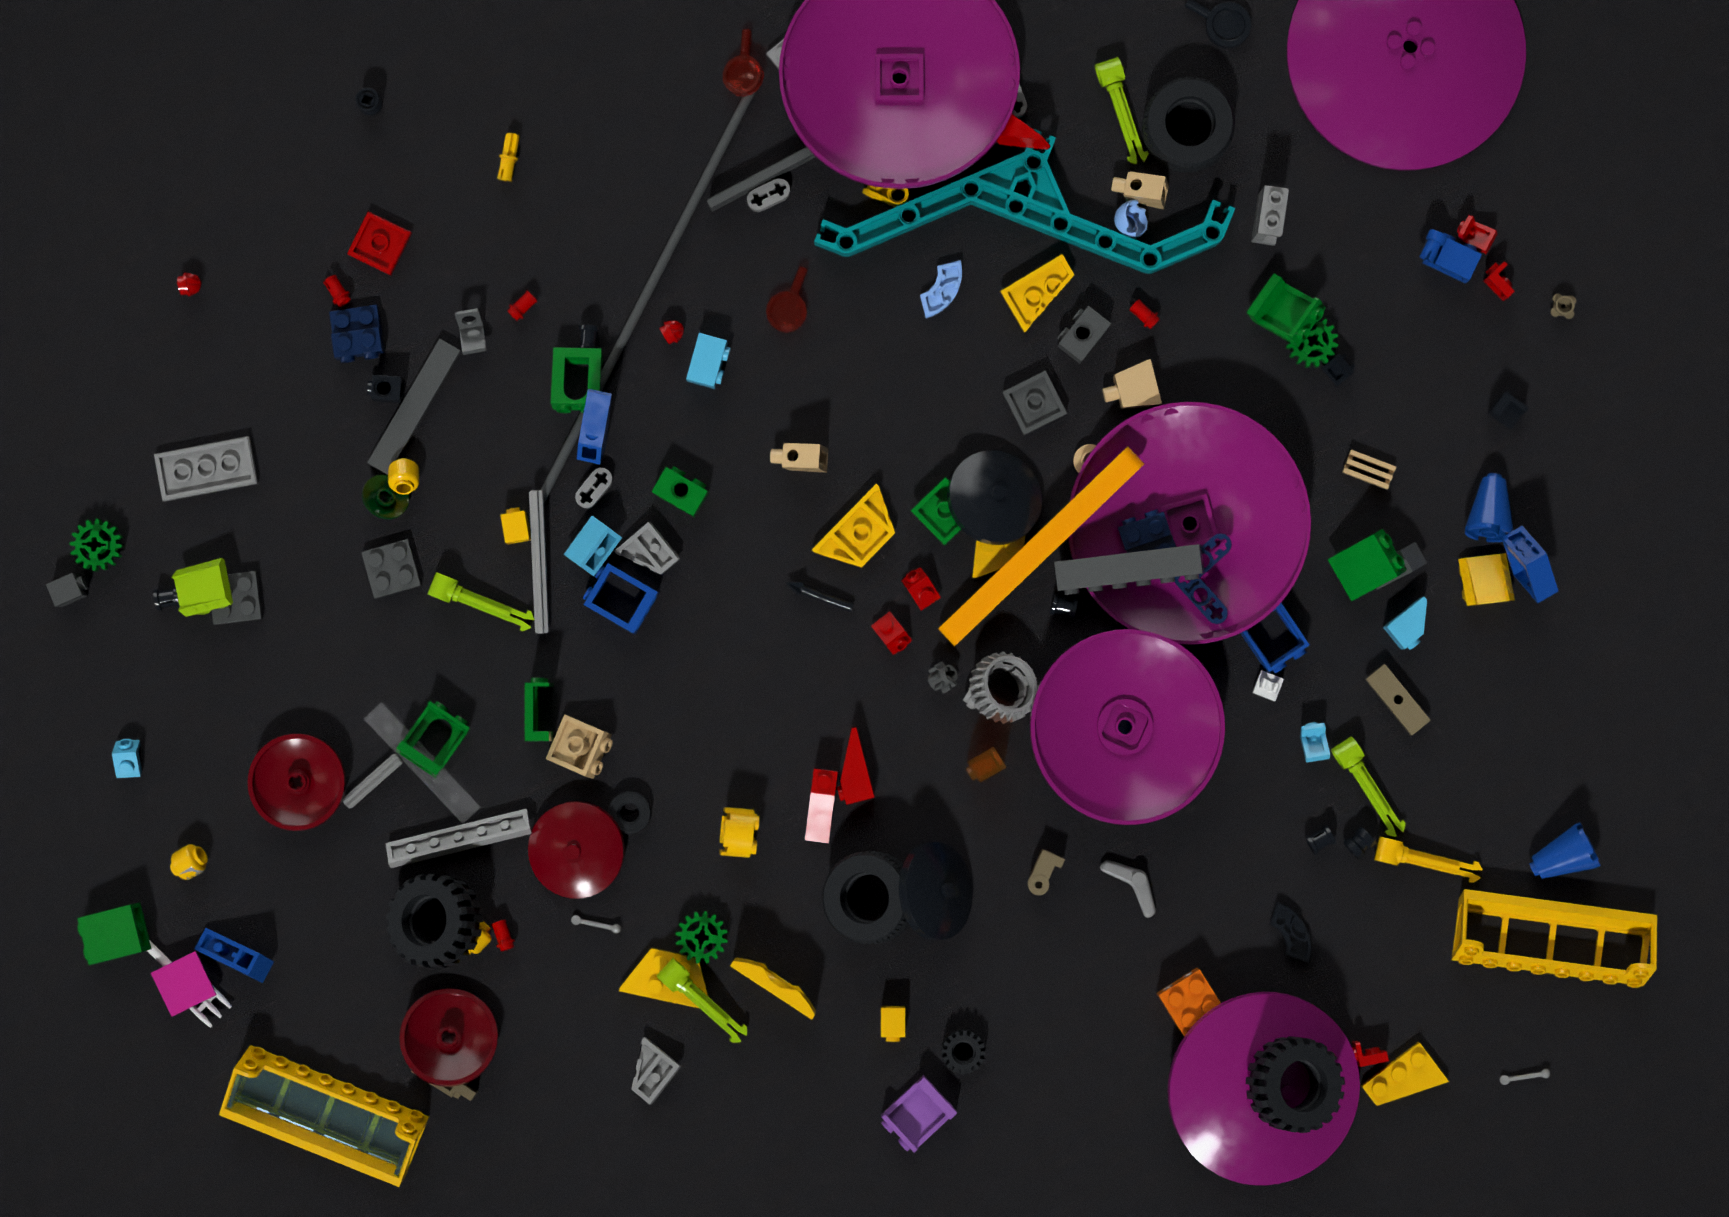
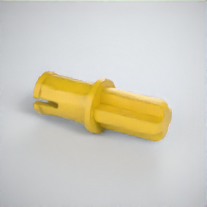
M507 133L505 136L503 152L499 155L501 158L497 176L499 180L512 182L515 161H518L516 154L520 138L515 133Z

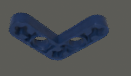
M1216 534L1202 546V553L1208 555L1210 559L1209 565L1204 568L1205 573L1231 550L1232 541L1227 535ZM1217 538L1220 540L1225 538L1227 540L1225 543L1227 548L1224 551L1218 549L1215 552L1218 557L1214 560L1212 554L1205 550V548L1210 546L1212 550L1217 545L1215 542ZM1205 573L1199 574V579L1190 580L1189 583L1185 581L1179 582L1181 576L1175 577L1176 585L1211 623L1220 624L1227 619V607L1201 579ZM1204 588L1207 591L1208 597L1204 602L1195 600L1194 592L1196 589ZM1212 597L1216 600L1212 605L1216 609L1220 607L1223 609L1221 612L1222 619L1218 617L1213 619L1211 617L1213 611L1209 607H1207L1206 611L1202 608V606L1210 602Z

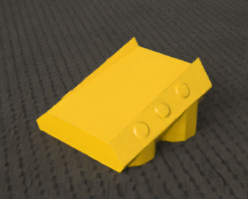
M1506 553L1458 559L1459 574L1462 577L1463 583L1462 598L1466 601L1467 606L1515 600Z

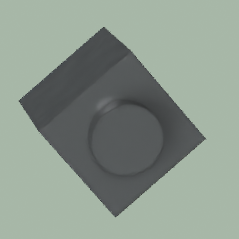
M76 573L68 574L46 584L55 607H64L88 596L85 591L88 589L83 576L79 577V574Z

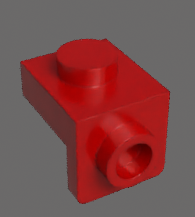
M1468 215L1466 221L1463 220L1460 223L1457 234L1462 245L1464 243L1476 247L1477 251L1487 254L1497 236V230L1475 222L1474 216Z
M922 568L910 571L901 580L921 611L941 598Z
M890 611L871 625L893 655L904 650L912 641Z

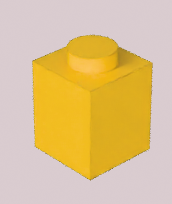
M520 507L506 509V514L500 515L505 543L509 545L531 541L527 512L520 511Z
M881 1006V1037H886L887 1042H899L900 1037H905V1006Z

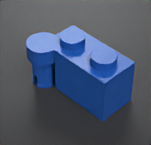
M1430 229L1426 236L1427 242L1419 255L1423 259L1422 263L1454 279L1467 283L1471 279L1482 254L1478 253V249L1470 244L1464 243L1462 245L1455 242V237Z

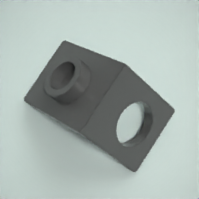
M479 309L455 312V318L460 330L463 355L486 351L484 325ZM466 316L475 317V320L471 322H465L462 319Z

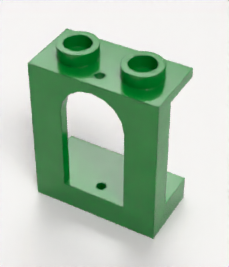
M553 347L552 408L559 413H570L571 410H581V413H584L587 393L579 400H572L564 393L565 364H588V389L600 391L601 366L603 365L602 349Z
M531 678V683H525V741H553V731H538V687H554V683H548V678Z
M429 701L426 709L404 740H401L396 747V752L436 779L466 737L470 728L467 726L468 722L458 715L453 717L447 713L448 709L443 704L437 701L434 704ZM443 719L451 725L452 734L434 761L415 750L414 746L434 720Z

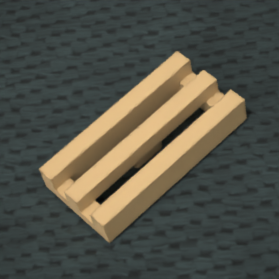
M1351 449L1342 473L1387 490L1396 466ZM1355 457L1389 471L1385 473L1352 459ZM1351 465L1364 471L1375 474L1377 476L1385 478V481L1381 482L1374 478L1355 472L1353 470H1350L1349 467Z

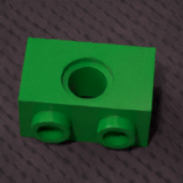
M675 466L672 469L666 467L652 493L695 518L709 494L705 490L707 485L695 478L691 482L684 477L686 473ZM679 484L688 486V493L683 497L675 494V488Z

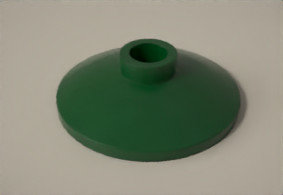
M377 475L370 478L362 489V500L365 507L379 518H398L406 511L409 505L408 494H398L389 487L388 475Z

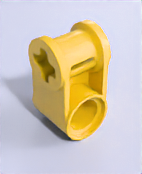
M868 185L862 191L868 197L882 201L894 208L909 202L908 188L891 189ZM900 190L905 193V197L902 200L896 201L892 198V194Z

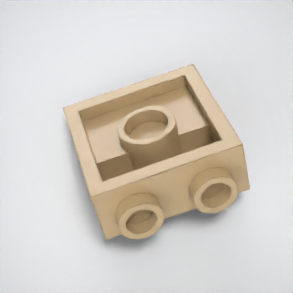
M564 714L546 759L585 777L594 779L595 775H599L603 769V762L601 760L604 753H608L612 747V734Z

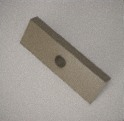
M1385 664L1365 679L1410 735L1415 734L1431 721ZM1396 695L1400 696L1401 702L1399 704H1396L1394 702V697Z

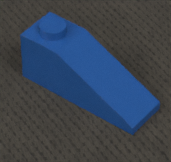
M205 928L194 950L261 983L264 982L274 961L208 928Z

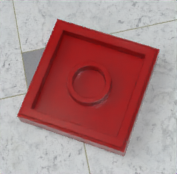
M368 211L347 255L391 276L412 232Z

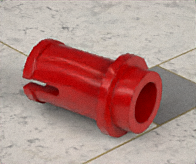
M332 275L323 281V284L334 299V304L341 307L351 300L349 297L350 292L345 291L337 275Z
M526 291L513 305H509L510 308L507 312L518 321L520 318L523 319V315L538 301L530 292Z
M1140 299L1129 309L1130 312L1145 324V328L1152 329L1160 320L1157 316L1158 313L1154 314Z
M506 919L491 924L498 942L496 947L500 948L501 952L513 948L515 939L512 940Z

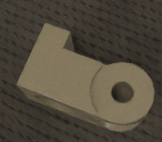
M1043 848L1041 849L1028 879V888L1031 893L1039 896L1048 891V880L1055 866L1062 867L1065 861L1063 857Z

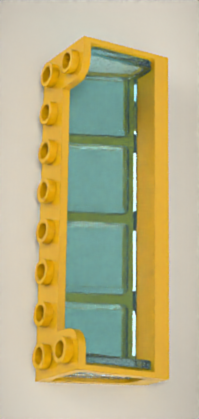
M252 1045L248 1047L233 1069L219 1113L222 1117L397 1187H400L408 1172L429 1116L419 1110H412L400 1105L396 1101L382 1098L374 1092H367L355 1087L351 1083L342 1082L328 1074H322L310 1069L306 1065L297 1064L283 1056H277L265 1051L261 1047Z

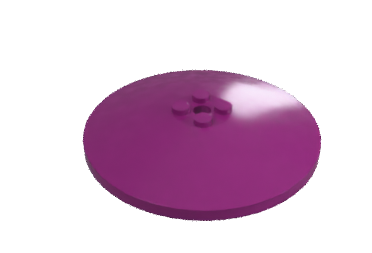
M1122 629L1102 632L1090 636L1066 650L1050 666L1042 678L1033 700L1030 715L1032 750L1041 774L1048 785L1065 803L1078 812L1093 819L1112 824L1136 825L1154 822L1172 815L1185 807L1197 797L1211 779L1220 760L1224 744L1225 717L1223 705L1217 687L1206 668L1192 653L1180 644L1162 635L1143 630ZM1122 720H1127L1131 724V730L1127 734H1122L1118 729V725Z
M1256 992L1237 996L1205 1013L1190 1028L1181 1041L1174 1055L1168 1079V1105L1171 1118L1186 1148L1201 1164L1215 1174L1228 1180L1248 1185H1274L1288 1182L1304 1176L1324 1163L1341 1145L1348 1134L1357 1111L1360 1093L1357 1060L1341 1028L1326 1013L1310 1002L1277 992ZM1291 1036L1315 1040L1327 1046V1051H1332L1337 1057L1335 1063H1340L1343 1071L1340 1072V1076L1345 1077V1085H1342L1341 1092L1345 1093L1344 1098L1339 1099L1338 1102L1341 1107L1337 1113L1333 1112L1331 1114L1333 1119L1329 1123L1322 1122L1323 1126L1318 1130H1310L1308 1133H1294L1269 1126V1123L1263 1122L1258 1117L1259 1113L1254 1112L1250 1106L1253 1100L1248 1099L1246 1091L1250 1090L1249 1085L1246 1084V1077H1250L1251 1073L1248 1070L1249 1064L1255 1063L1254 1055L1257 1051H1264L1263 1045L1268 1042H1274L1276 1038ZM1295 1061L1286 1068L1280 1083V1090L1285 1103L1289 1107L1294 1108L1305 1100L1310 1088L1308 1071L1300 1061Z

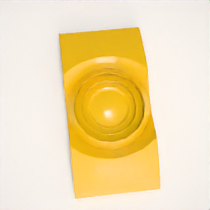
M735 958L730 966L811 1020L815 1016L816 1010L801 988L790 984L782 977L770 971L764 963L742 958Z

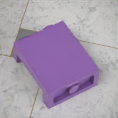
M923 1075L881 1114L883 1119L881 1124L888 1132L892 1133L894 1131L900 1137L898 1142L906 1151L911 1149L915 1153L918 1147L948 1119L951 1120L957 1114V1110Z

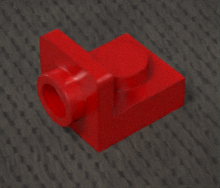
M1505 261L1500 265L1497 263L1493 264L1486 271L1488 277L1483 280L1502 301H1505L1515 292L1510 280L1505 276L1501 277L1499 275L1508 265Z
M1352 1042V1049L1359 1067L1389 1061L1387 1051L1380 1050L1379 1047L1365 1049V1054H1362L1360 1042Z

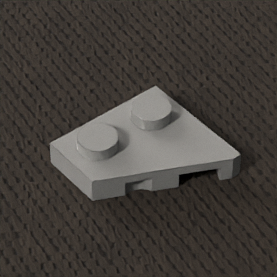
M651 522L645 524L614 550L615 554L626 557L659 574H663L681 559Z
M644 1037L641 1042L642 1048L640 1057L637 1060L636 1076L633 1079L631 1090L648 1104L652 1105L681 1068V1065L647 1037Z

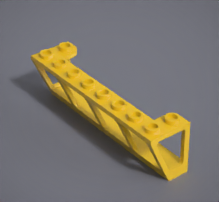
M1464 889L1458 901L1451 960L1459 961L1463 965L1475 963L1482 964L1486 968L1504 967L1509 971L1527 970L1536 975L1549 973L1555 974L1559 978L1571 976L1578 977L1582 981L1601 980L1605 984L1623 983L1629 987L1638 988L1644 986L1657 970V915ZM1468 913L1501 917L1498 953L1484 951L1483 943L1467 939ZM1510 918L1548 923L1550 925L1546 959L1505 954ZM1557 925L1597 930L1594 966L1553 960ZM1605 931L1641 936L1640 963L1631 964L1626 970L1601 967ZM1650 943V964H1647Z

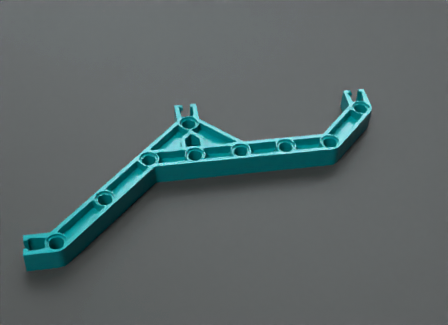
M1034 129L1037 133L1042 135L1041 131ZM1050 135L1049 139L1046 138L1050 148L1045 150L1044 153H1040L1032 148H1026L1025 152L851 227L844 228L823 219L820 231L824 232L827 229L838 234L836 242L832 243L822 240L821 234L817 233L814 245L838 255L849 257L964 207L973 205L1140 272L1151 274L1217 246L1225 236L1235 208L1231 206L1227 209L1224 208L1223 213L1227 214L1223 224H1220L1217 221H1212L1211 218L1213 211L1220 207L1221 202L1212 200L1202 224L1153 245L1140 242L1070 214L1047 162L1056 137ZM1036 158L1040 162V166L1030 168L1027 165V160ZM1027 181L1030 188L1028 197L1014 192L1016 185ZM972 184L977 187L978 192L975 195H968L964 188ZM1012 202H1018L1021 204L1022 210L1014 213L1010 210L1009 205ZM912 211L916 218L912 222H906L902 218L904 212ZM1059 219L1063 220L1067 224V228L1065 230H1057L1054 227V222ZM1214 228L1218 233V237L1216 239L1208 238L1206 229ZM1102 237L1109 238L1111 246L1109 248L1101 247L1099 239ZM843 238H850L853 241V245L845 249L841 247L840 241ZM1145 255L1154 256L1156 264L1153 266L1146 265L1143 257Z

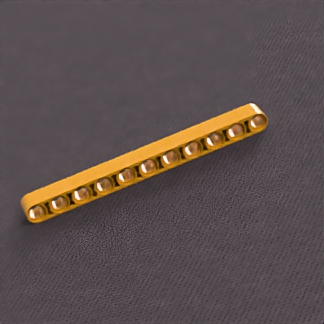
M1126 447L945 621L938 630L954 646L957 645L1145 463L1129 447Z

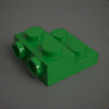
M946 477L911 510L944 546L961 530L953 519L948 507L947 488L949 480Z

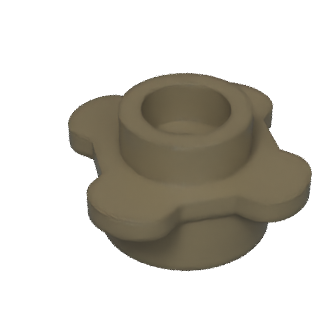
M1559 293L1555 294L1552 297L1554 304L1550 311L1553 317L1565 316L1566 319H1571L1574 316L1573 310L1576 298L1572 295L1562 296Z

